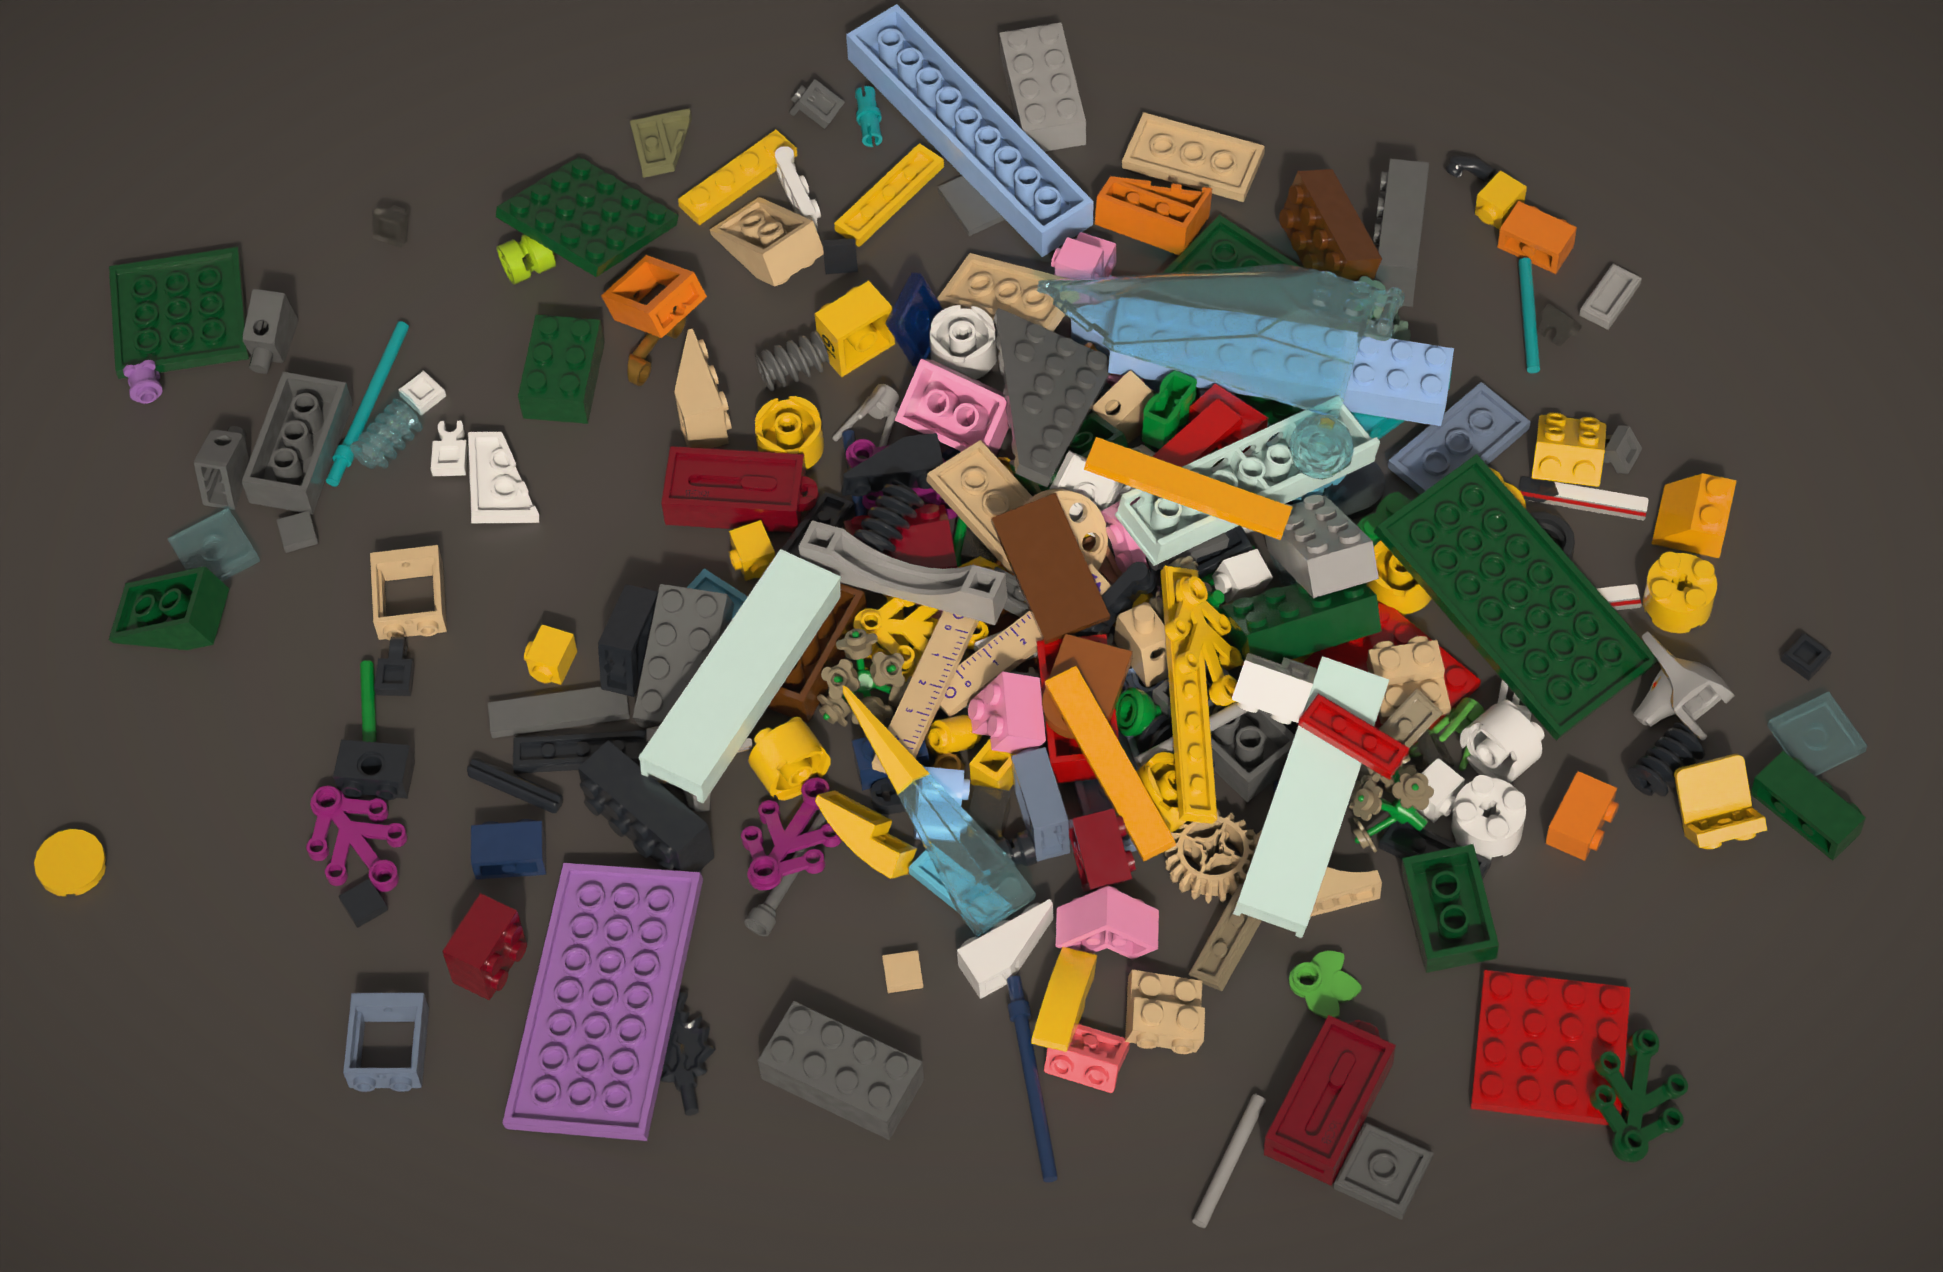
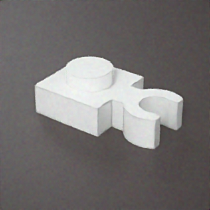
M440 421L438 432L441 441H433L432 475H466L468 446L466 440H463L465 431L462 421H457V428L453 432H447L444 421Z

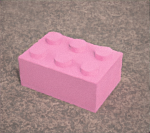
M920 359L895 418V421L923 434L937 433L940 442L961 452L981 440L995 456H997L1009 429L1006 412L1007 401L1004 399L1003 392L934 360Z

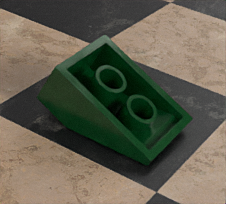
M206 566L125 583L108 640L117 644L191 650L214 645L230 588Z

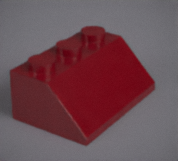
M926 504L919 509H914L918 515L916 518L908 516L904 518L911 527L907 530L900 527L897 529L903 535L902 541L893 538L890 540L896 547L895 552L885 549L883 551L885 555L909 564L928 568H957L945 505ZM860 515L852 520L844 521L845 530L854 536L855 531L863 530L861 527L862 520L870 517Z

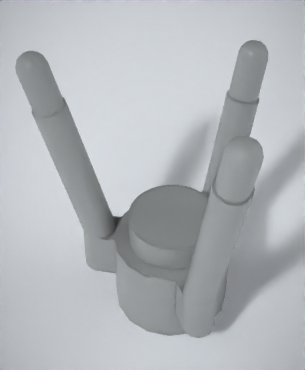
M878 384L863 405L834 434L832 439L838 441L844 431L849 430L859 419H862L869 413L876 419L887 417L879 447L887 446L894 420L899 411V408L895 406L899 400L897 392L888 385Z

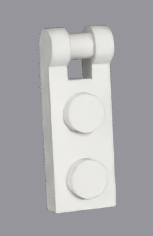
M787 146L780 147L775 151L778 178L795 213L812 220L818 232L817 218L821 217L819 206L815 199L810 200L807 195L809 194V187L804 175L798 176L796 172L794 151Z

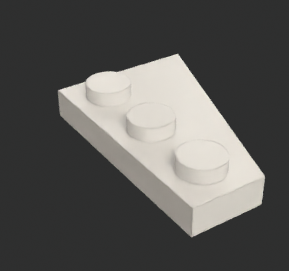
M468 432L471 523H539V513L536 506H533L530 500L527 486L521 480L516 468V462L503 433Z

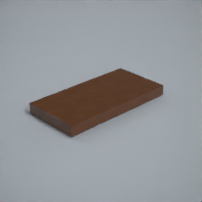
M1056 493L991 518L993 528L1045 645L1064 638L1065 634L1071 635L1110 619V614Z

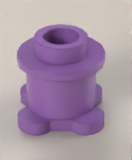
M145 360L137 365H127L123 369L124 376L129 378L130 398L136 402L143 404L151 403L162 393V385L158 382L160 373L155 371L156 365L153 360Z

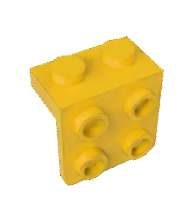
M1560 413L1540 415L1532 478L1599 487L1605 453L1606 424L1593 417L1574 419L1566 418L1565 415Z
M1731 754L1681 767L1675 771L1674 777L1684 834L1697 847L1714 849L1720 847L1724 841L1732 839L1749 840L1754 838L1756 833L1767 830L1765 817L1752 807L1745 761L1739 754Z

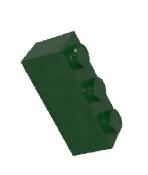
M1784 751L1772 760L1754 779L1750 794L1832 861L1861 834L1866 819L1862 815L1861 810L1855 804L1846 802L1834 792L1829 783L1816 778L1799 759L1791 758Z

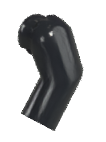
M1453 155L1449 158L1450 162L1445 167L1446 172L1456 178L1460 177L1465 169L1486 183H1489L1496 173L1493 167L1479 158L1466 155Z

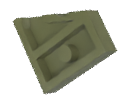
M690 108L630 121L643 178L675 171L692 120Z

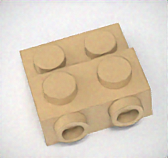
M1418 636L1410 639L1408 644L1394 646V643L1391 641H1383L1377 643L1373 649L1368 650V672L1389 679L1378 713L1381 724H1384L1417 688L1443 712L1442 715L1450 714L1451 705L1444 681L1445 669L1438 640L1428 641L1427 637Z
M1132 970L1128 975L1125 1042L1136 1043L1137 1046L1146 1049L1155 1047L1168 1048L1178 1054L1196 1053L1204 1042L1205 1008L1201 1007L1202 981Z

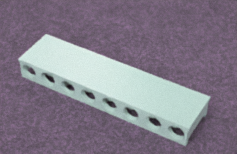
M1338 394L1182 468L1193 472L1196 471V473L1286 504L1374 462L1380 441L1377 437L1372 439L1343 404L1345 399L1343 395ZM1333 407L1329 413L1322 416L1328 409ZM1321 418H1328L1335 423L1332 432L1317 428ZM1306 420L1300 427H1297L1299 423ZM1279 433L1275 438L1267 442L1274 434ZM1252 445L1246 452H1242L1245 448ZM1224 458L1218 465L1213 467L1217 461ZM1133 489L1122 495L1118 511L1115 514L1153 566L1239 526L1139 489ZM1139 498L1137 502H1135L1133 505H1130V503L1133 500Z
M780 549L640 754L641 774L646 777L649 774L654 775L696 795L697 801L704 803L840 599L841 576Z
M1322 656L1303 714L1315 697L1320 694L1374 726L1389 679ZM1299 725L1233 914L1240 916L1242 913L1296 932L1295 936L1302 938L1362 763Z

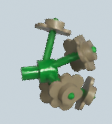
M1407 755L1402 764L1411 760L1409 755ZM1401 764L1390 780L1381 775V781L1384 783L1385 790L1393 793L1394 797H1396L1392 803L1381 798L1383 789L1377 786L1376 782L1372 780V776L1364 775L1361 781L1356 779L1349 805L1354 815L1361 817L1365 821L1370 820L1372 814L1375 815L1380 810L1387 811L1391 815L1368 830L1364 829L1357 817L1353 818L1358 827L1353 830L1355 835L1354 841L1355 843H1360L1363 849L1369 846L1376 853L1377 849L1370 837L1396 821L1400 824L1408 822L1418 831H1421L1427 824L1428 820L1420 815L1416 809L1425 810L1428 807L1429 798L1434 795V789L1428 786L1427 776L1416 772L1414 765L1405 766Z

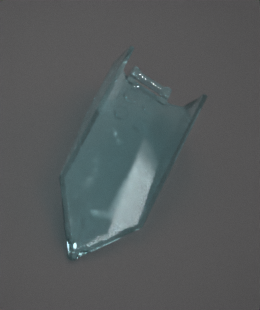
M1286 264L1145 275L1040 280L1037 286L1039 293L1050 295L1054 300L1053 305L1085 331L1090 332L1094 329L1104 337L1102 344L1110 351L1332 418H1338L1340 415L1362 337L1366 336L1380 341L1389 340L1394 331L1393 320L1395 314L1402 307L1405 299L1403 291L1399 288L1392 287L1383 290L1372 287L1362 281H1352L1339 277L1332 272H1322ZM1375 307H1383L1380 318L1373 321L1372 317Z

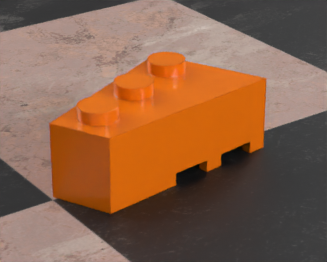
M1110 176L1097 196L1095 225L1180 255L1194 241L1210 215L1213 188L1202 187V192L1184 190L1181 184L1173 183L1171 188L1151 186V181Z

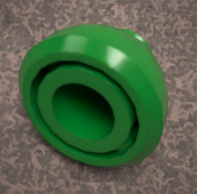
M1134 687L1124 690L1115 707L1117 726L1120 733L1124 736L1142 734L1143 730L1151 724L1154 718L1162 715L1160 706L1156 705L1146 692Z

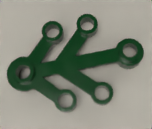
M1639 1029L1627 1039L1626 1049L1634 1059L1631 1086L1629 1087L1619 1072L1621 1067L1620 1058L1615 1053L1608 1051L1596 1059L1595 1068L1600 1075L1606 1078L1610 1086L1600 1085L1590 1095L1591 1104L1600 1110L1614 1132L1612 1138L1613 1153L1621 1161L1630 1163L1638 1162L1647 1155L1649 1149L1648 1142L1665 1132L1672 1133L1676 1131L1684 1122L1682 1113L1678 1109L1671 1107L1663 1111L1658 1116L1657 1121L1641 1129L1643 1114L1669 1099L1680 1098L1688 1090L1687 1080L1679 1074H1673L1663 1082L1661 1087L1646 1095L1650 1060L1659 1050L1658 1036L1655 1032L1648 1029ZM1642 1038H1643L1644 1040H1646V1042L1648 1043L1649 1047L1646 1046V1045L1643 1043ZM1604 1059L1611 1063L1612 1069L1605 1066ZM1671 1082L1678 1085L1679 1092L1673 1089ZM1599 1093L1606 1096L1607 1103L1600 1099ZM1616 1095L1627 1111L1626 1121H1624L1613 1105ZM1667 1115L1673 1118L1675 1125L1668 1122ZM1628 1138L1634 1143L1635 1148L1629 1144Z

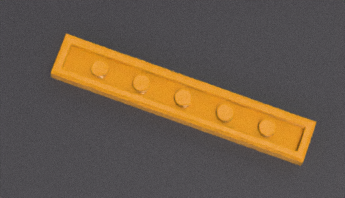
M1096 437L1084 467L1086 471L1279 540L1282 538L1293 508Z
M1077 666L1046 680L1045 686L1115 812L1117 815H1122L1126 831L1143 862L1176 846L1172 834Z

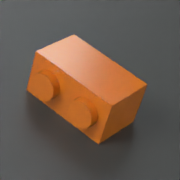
M1518 201L1500 228L1498 248L1519 258H1530L1532 264L1556 274L1574 247L1577 227L1571 225L1566 220L1557 219L1546 214L1535 206H1529Z
M1577 771L1548 828L1546 844L1585 861L1590 850L1597 851L1603 840L1605 832L1601 828L1604 822L1611 823L1619 807V803L1614 802L1617 788Z

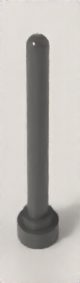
M821 811L808 832L821 829L823 825L828 824ZM815 846L795 851L791 859L804 856L808 850L814 849ZM799 872L783 876L781 883L771 890L764 903L750 910L744 920L748 929L760 936H769L776 925L775 918L777 915L775 911Z

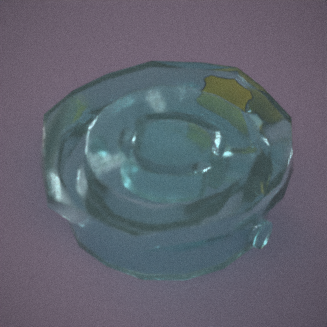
M1330 415L1306 417L1290 435L1288 449L1292 455V460L1295 467L1308 477L1321 480L1327 479L1351 464L1354 448L1350 431Z

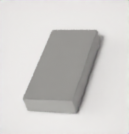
M1612 264L1581 307L1579 316L1609 330L1641 285L1642 278Z

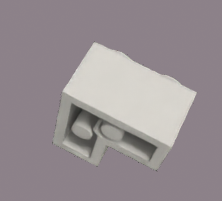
M1248 653L1231 700L1237 701L1238 707L1249 712H1257L1259 709L1271 713V718L1280 723L1291 724L1292 721L1299 723L1317 669L1285 657L1282 664H1278Z

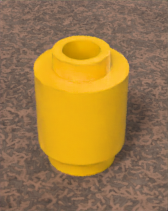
M967 715L934 721L928 735L930 745L940 755L971 749L975 744L979 743L982 737L980 734L972 733L971 719Z

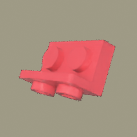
M1078 1024L1067 1052L1048 1048L1044 1072L1113 1093L1117 1083L1118 1072L1129 1051L1130 1042H1125L1123 1037Z

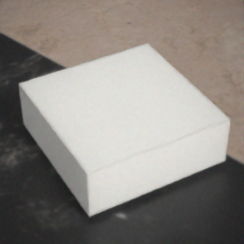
M422 371L398 390L400 397L420 415H423L446 397L445 390L425 371Z

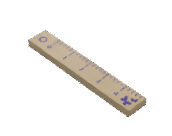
M1090 564L1088 566L1101 596H1103L1111 585ZM1030 611L958 665L940 704V708L949 718L967 706L1002 671L1011 672L1037 652V641H1042L1043 639Z
M943 611L892 718L888 730L914 758L917 756L978 625V620ZM875 754L872 761L873 770L886 773Z

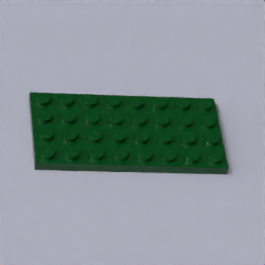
M1477 454L1377 525L1374 530L1377 537L1556 741L1658 662L1647 645Z

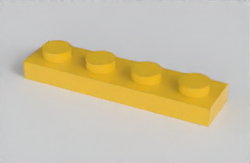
M775 129L678 199L679 207L700 226L777 171L775 151L783 146L792 148L794 158L797 156V148Z
M919 143L834 223L835 231L846 239L855 238L856 246L860 247L944 168V159Z

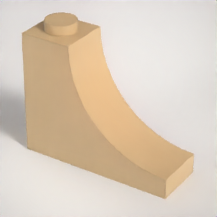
M1260 831L1258 834H1256V835H1252V840H1254V843H1255V849H1256V846H1257V843H1258V840H1259L1261 831ZM1327 867L1311 916L1380 899L1382 881L1378 870L1346 872Z

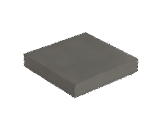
M963 176L938 186L939 194L968 236L1005 220Z
M1365 1122L1334 1183V1189L1402 1220L1431 1163L1433 1152Z

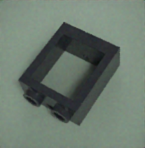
M625 584L598 642L602 690L632 697L635 696L641 679L658 591Z

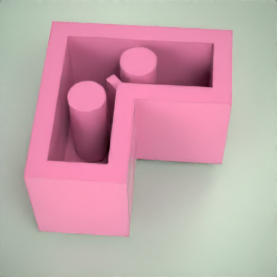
M1079 232L1076 240L1067 237L1062 248L1055 250L1051 266L1055 268L1054 275L1079 281L1082 288L1081 293L1072 306L1081 308L1111 275L1116 264V243Z
M1002 671L970 701L968 716L971 719L972 733L990 736L992 750L1018 754L1025 749H1038L1046 742L1040 678Z
M1100 887L1097 891L1083 897L1074 898L1071 902L1057 908L1056 947L1059 949L1066 947L1091 954L1108 948L1133 960L1158 949L1159 910L1145 904L1140 899L1132 898L1120 892L1115 887Z

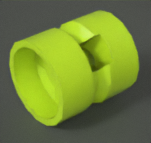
M524 234L519 242L512 239L496 247L500 262L509 280L514 285L531 278L532 271L540 274L556 267L553 252Z

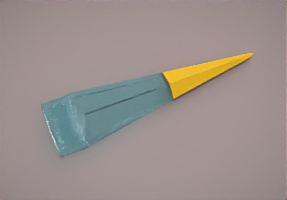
M843 686V695L899 796L957 912L975 936H980L1034 900L1036 893L1016 868L1011 858L851 690Z

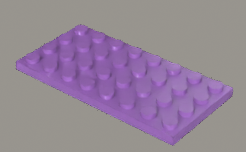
M563 863L503 1118V1125L506 1129L647 1141L703 882L700 872Z

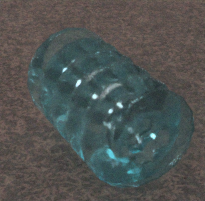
M393 398L392 404L385 407L384 413L378 414L375 422L368 425L367 432H362L358 437V441H354L351 444V452L367 468L375 469L376 466L387 469L389 463L385 456L395 460L398 455L393 447L404 450L406 445L401 438L412 441L414 434L410 428L416 432H421L423 426L418 420L417 415L406 403Z

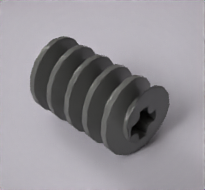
M817 331L810 333V341L803 335L799 336L798 346L794 341L788 340L786 342V351L781 345H775L773 355L767 349L762 350L761 360L755 355L761 378L771 392L774 391L775 380H778L783 387H786V376L790 375L795 382H799V371L802 370L807 378H810L812 366L819 373H823V362L826 361L829 364L827 350Z

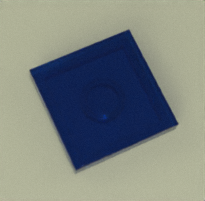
M921 273L910 274L885 323L912 366H918L920 359L927 358L930 352L929 335L931 324L935 316L943 310Z

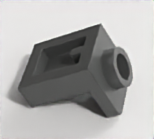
M814 79L808 88L801 85L792 97L791 101L795 105L789 113L795 116L800 110L825 129L845 102Z

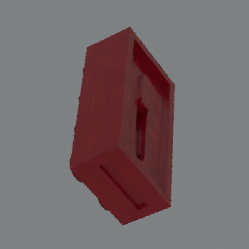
M670 446L661 505L665 525L736 529L761 520L766 531L793 533L801 523L802 511L812 509L816 505L819 495L817 484L814 480L807 477L804 454Z
M1328 1015L1265 1136L1264 1155L1332 1186L1393 1066L1396 1045L1381 1039L1377 1027L1368 1022L1355 1020L1348 1024Z

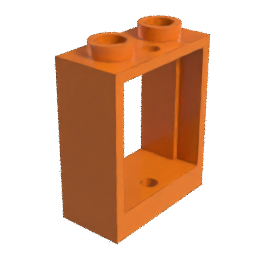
M648 255L643 257L601 295L615 321L663 338L707 298L693 271ZM658 284L667 286L647 305L639 303Z

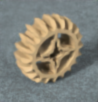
M1217 809V820L1213 824L1187 821V825L1183 824L1176 833H1171L1176 846L1165 851L1167 858L1165 867L1167 871L1171 872L1170 879L1172 883L1180 882L1179 889L1182 893L1191 889V897L1194 900L1202 894L1205 895V900L1208 904L1212 900V896H1218L1219 900L1223 903L1226 900L1227 893L1233 896L1238 885L1244 884L1255 852V843L1252 840V835H1255L1253 829L1246 830L1244 819L1234 823L1232 812L1226 818H1222L1221 813ZM1226 841L1238 849L1241 857L1234 855L1235 851L1226 846ZM1184 855L1191 857L1192 862L1200 866V871L1191 867Z

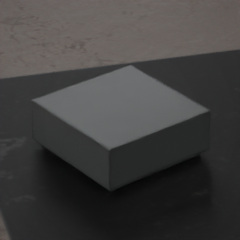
M309 511L276 520L285 553L318 544Z

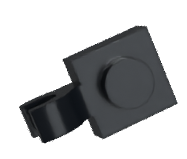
M391 637L388 659L378 658L374 688L376 695L411 696L414 662L412 659H407L408 646L404 645L405 637Z

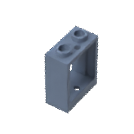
M1046 747L1022 750L1017 755L1011 756L1013 787L1025 828L1028 830L1033 842L1036 859L1041 861L1070 853L1069 821Z
M351 993L343 1072L349 1088H354L361 1092H370L375 1088H390L398 1092H406L411 1090V1088H422L429 1006L424 993ZM365 1022H415L411 1067L361 1068Z

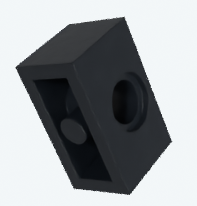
M341 740L333 778L337 789L349 797L369 795L378 796L384 800L408 799L415 760L410 745ZM373 770H380L376 774L368 775Z

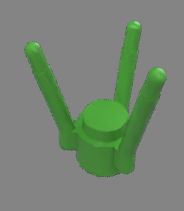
M1471 698L1461 699L1456 708L1450 711V714H1447L1409 750V757H1412L1446 726L1447 728L1439 737L1441 742H1444L1454 730L1461 734L1467 726L1485 712L1482 705ZM1467 745L1459 766L1460 771H1465L1468 764L1467 758L1471 755Z

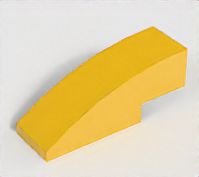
M835 790L817 795L815 802L823 816L839 838L857 856L890 879L908 874L909 866L912 864L917 848L888 833L892 823L891 819Z
M1062 947L1042 1002L1031 1044L1064 1052L1068 1051L1084 1012L1087 994L1094 980L1097 955Z

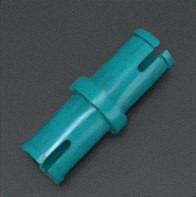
M864 86L865 97H863L861 87L855 92L858 105L856 119L861 126L862 143L867 147H873L872 136L875 138L876 146L882 142L879 125L882 118L880 109L876 105L874 88Z

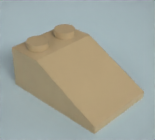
M758 197L710 229L711 235L757 279L774 287L787 282L790 276L802 268L811 266L817 258L824 254L822 243L812 220L761 197Z

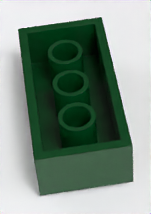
M1297 582L1283 588H1271L1264 594L1251 598H1239L1231 604L1222 606V614L1229 619L1231 624V631L1226 634L1227 643L1239 650L1244 662L1247 654L1250 653L1279 664L1282 663L1284 657L1295 659L1381 632L1377 595L1365 583L1313 598Z

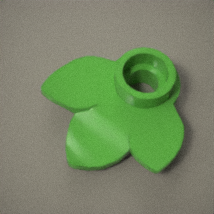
M1320 952L1311 962H1304L1295 966L1289 975L1291 990L1296 995L1305 998L1310 1011L1323 1018H1327L1328 1015L1338 1018L1340 1013L1339 1003L1353 999L1362 990V986L1357 980L1341 971L1344 963V953ZM1304 978H1309L1313 981V984L1304 985L1300 981Z

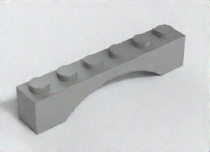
M811 521L799 545L801 559L841 576V583L992 625L996 624L1008 599L1005 573L976 565L940 569L909 564L874 550L842 528Z

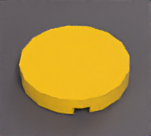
M68 829L57 832L46 839L36 853L34 861L36 876L47 891L57 896L66 897L65 894L70 895L74 893L76 896L84 894L95 887L104 876L106 854L99 840L85 830Z

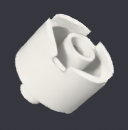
M961 305L948 307L939 312L931 324L929 335L931 360L975 380L981 378L992 369L997 361L996 332L993 320L988 313L978 307L971 306L972 309L961 308Z
M1503 700L1492 705L1467 726L1460 735V743L1462 749L1467 745L1471 754L1467 760L1479 775H1487L1490 778H1497L1512 783L1541 757V740L1544 739L1545 735L1542 728L1537 723L1530 722L1517 710L1511 701Z
M1487 775L1476 776L1473 781L1466 784L1459 791L1455 799L1451 828L1456 844L1460 846L1474 844L1476 854L1492 860V857L1501 855L1504 857L1511 854L1519 845L1526 816L1525 797L1513 785L1504 780L1490 778Z

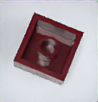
M1114 808L1069 820V839L1083 893L1103 886L1126 882L1132 879V871H1136L1131 850L1125 851L1122 841L1123 836L1127 835L1122 815L1116 816Z
M481 893L479 894L442 951L454 984L489 1001L496 990L500 991L504 987L508 979V971L514 962H519L527 949V942L518 911Z

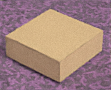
M918 950L882 956L888 993L923 988Z

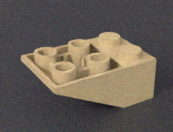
M693 328L687 332L674 394L680 428L687 447L712 449L729 443L727 430L732 429L727 413L729 408L723 391L719 392L717 387L719 382L713 365L709 366L707 361L709 356L703 339L697 341Z

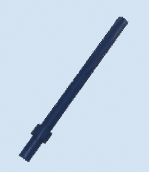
M1010 976L1006 979L1010 997L1008 1012L1010 1021L1014 1022L1042 1177L1044 1182H1054L1058 1179L1034 1047L1031 1044L1032 1036L1029 1026V1019L1031 1018L1029 1002L1024 999L1021 977Z

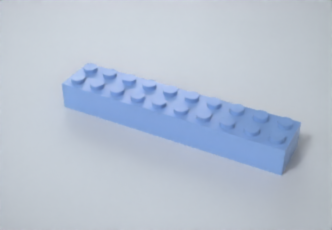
M897 4L846 34L847 52L850 62L1042 257L1064 244L1067 237L1072 239L1079 232H1083L1093 225V200Z
M1120 296L1110 348L1108 373L1125 375L1131 370L1138 378L1163 381L1169 373L1177 370L1197 379L1196 387L1210 389L1216 383L1230 393L1311 406L1342 394L1345 398L1343 404L1350 412L1441 426L1446 407L1454 348Z

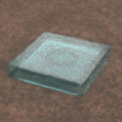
M229 508L168 538L172 549L185 570L206 566L221 581L260 562L258 554Z
M1830 692L1824 693L1770 719L1767 725L1785 752L1791 758L1799 759L1814 776L1866 752L1867 744Z

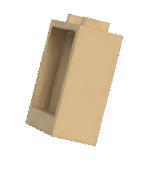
M438 545L370 553L373 623L379 640L417 635L433 636L437 633L447 632L444 570ZM433 576L435 611L386 617L385 581Z

